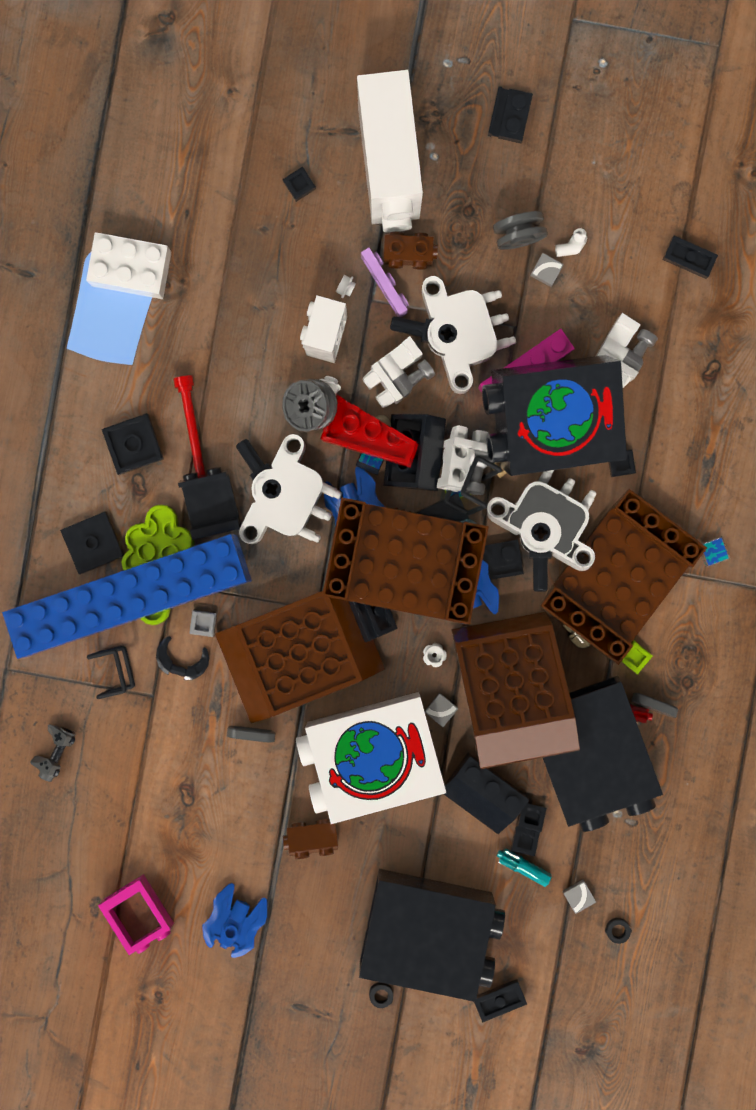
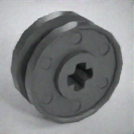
M540 211L520 213L493 225L494 233L506 234L497 240L498 249H515L533 244L547 237V228L535 227L543 222V213Z
M300 380L292 383L286 390L282 409L286 420L292 427L299 431L309 432L325 428L334 420L337 412V399L332 388L322 380Z

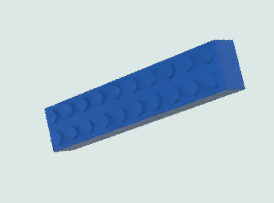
M230 534L2 612L16 657L20 659L251 582L252 579L238 536Z

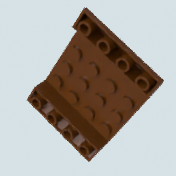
M630 489L609 509L584 542L595 553V560L588 570L579 571L567 565L553 583L540 605L618 665L633 647L631 642L688 567H694L707 549L706 546ZM577 554L576 557L579 563H589L587 554Z
M341 497L322 596L470 625L489 526L431 517L366 504V502Z
M323 591L215 633L250 723L274 717L361 682L385 670L374 640L364 642L348 601L322 596Z
M546 612L451 629L475 736L480 769L580 750L574 710L553 625Z

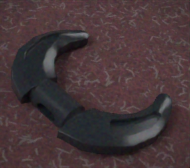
M168 636L160 642L156 651V660L159 668L167 675L172 673L184 677V680H193L201 676L209 666V652L206 647L202 649L200 661L185 668L172 664L173 661L168 656L167 647L172 638Z

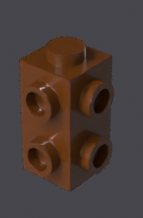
M390 232V235H385L384 264L393 269L403 268V265L413 266V269L425 270L427 266H432L433 259H437L438 245L433 244L434 237H428L427 233H414V236H404L403 232Z
M330 819L317 820L315 825L306 826L305 822L291 824L292 828H287V835H283L284 850H289L290 856H295V859L309 858L311 853H319V856L333 855L334 850H338L336 824H331Z

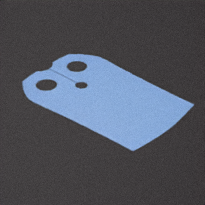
M90 252L84 262L67 349L100 361L133 365L152 297L91 286L86 281L91 257Z

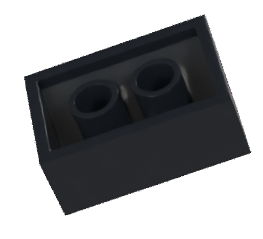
M391 414V427L414 440L419 445L411 468L386 460L383 486L438 491L437 482L438 478H440L446 425L445 418L428 414Z
M469 752L444 784L446 790L444 795L497 834L517 818L529 801L526 794L492 769H480L479 760Z

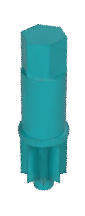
M508 849L497 852L496 856L499 857V863L544 887L549 884L552 878L551 873Z

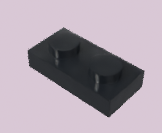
M673 236L662 260L707 279L718 255L677 236Z
M517 979L477 995L476 1002H474L482 1023L527 1005Z

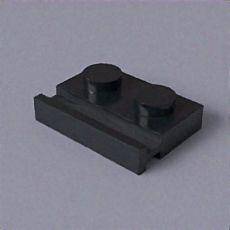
M499 86L488 136L521 144L533 94L510 88L508 90Z
M518 540L485 545L483 560L488 564L490 580L524 574Z
M348 601L364 642L371 641L398 629L390 609Z

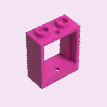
M144 874L104 898L98 905L128 955L135 951L140 954L150 947L149 943L156 938L160 941L171 933L170 929L174 924ZM140 892L161 926L133 942L113 908Z

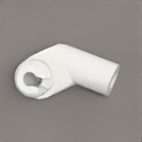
M578 228L573 232V236L568 243L555 245L556 257L580 253L587 242L586 231Z

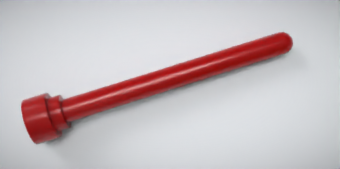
M193 376L173 378L175 389H178V393H181L195 472H197L198 476L205 475L190 392L193 390L192 386H194Z

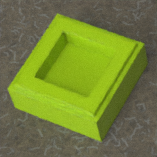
M633 640L631 642L633 647L622 660V663L638 675L653 656Z

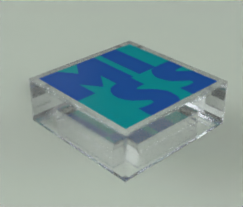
M722 536L702 543L707 547L702 555L705 567H710L730 559Z

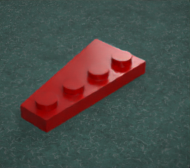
M336 394L337 412L334 420L323 430L320 438L323 442L411 468L419 445L417 442Z

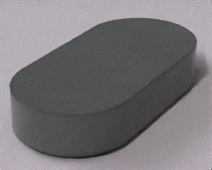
M636 692L633 693L631 698L632 703L672 718L677 717L679 710L675 706Z
M229 726L227 728V737L268 743L275 742L276 733L272 730L242 726Z

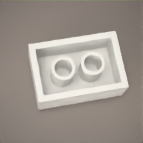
M95 232L86 281L93 287L163 299L171 250L167 245Z
M316 295L315 302L310 301L307 316H309L308 326H303L300 336L301 344H303L307 356L335 363L347 321L346 303Z

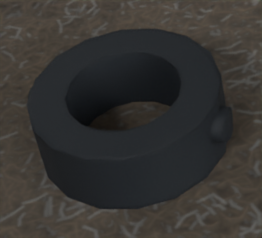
M613 918L607 923L605 933L612 942L621 944L629 939L632 929L624 919ZM616 925H622L625 929L623 935L619 937L612 935V929Z
M378 982L371 986L369 992L371 1003L377 1008H385L391 1005L393 1002V991L390 985ZM378 990H385L388 993V997L384 1001L377 1000L374 995Z

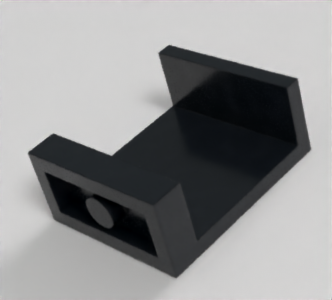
M221 467L206 470L207 474L198 476L197 472L183 475V480L178 482L179 488L182 487L192 526L190 530L192 540L240 529L241 522L228 469L221 470Z

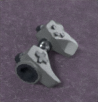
M50 724L48 725V732L52 735L54 744H56L50 758L34 756L30 761L34 767L39 769L40 773L38 776L48 782H52L53 778L59 775L61 766L58 762L65 747H71L74 744L76 735L74 731L68 728Z

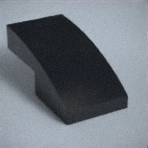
M528 803L525 805L518 816L510 851L535 856L547 808Z

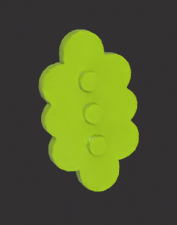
M162 504L155 505L147 512L145 524H135L130 527L125 537L129 551L122 558V568L127 570L194 547L195 543L192 540L190 531L186 528L178 527V516L174 509ZM170 609L141 618V620L149 625L161 624L169 617Z

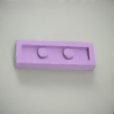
M370 248L362 251L361 259L397 317L402 318L407 314L406 307L409 306L406 298L402 293L398 295L393 286L396 283L389 272L385 274L381 267L383 261L377 252L372 253Z

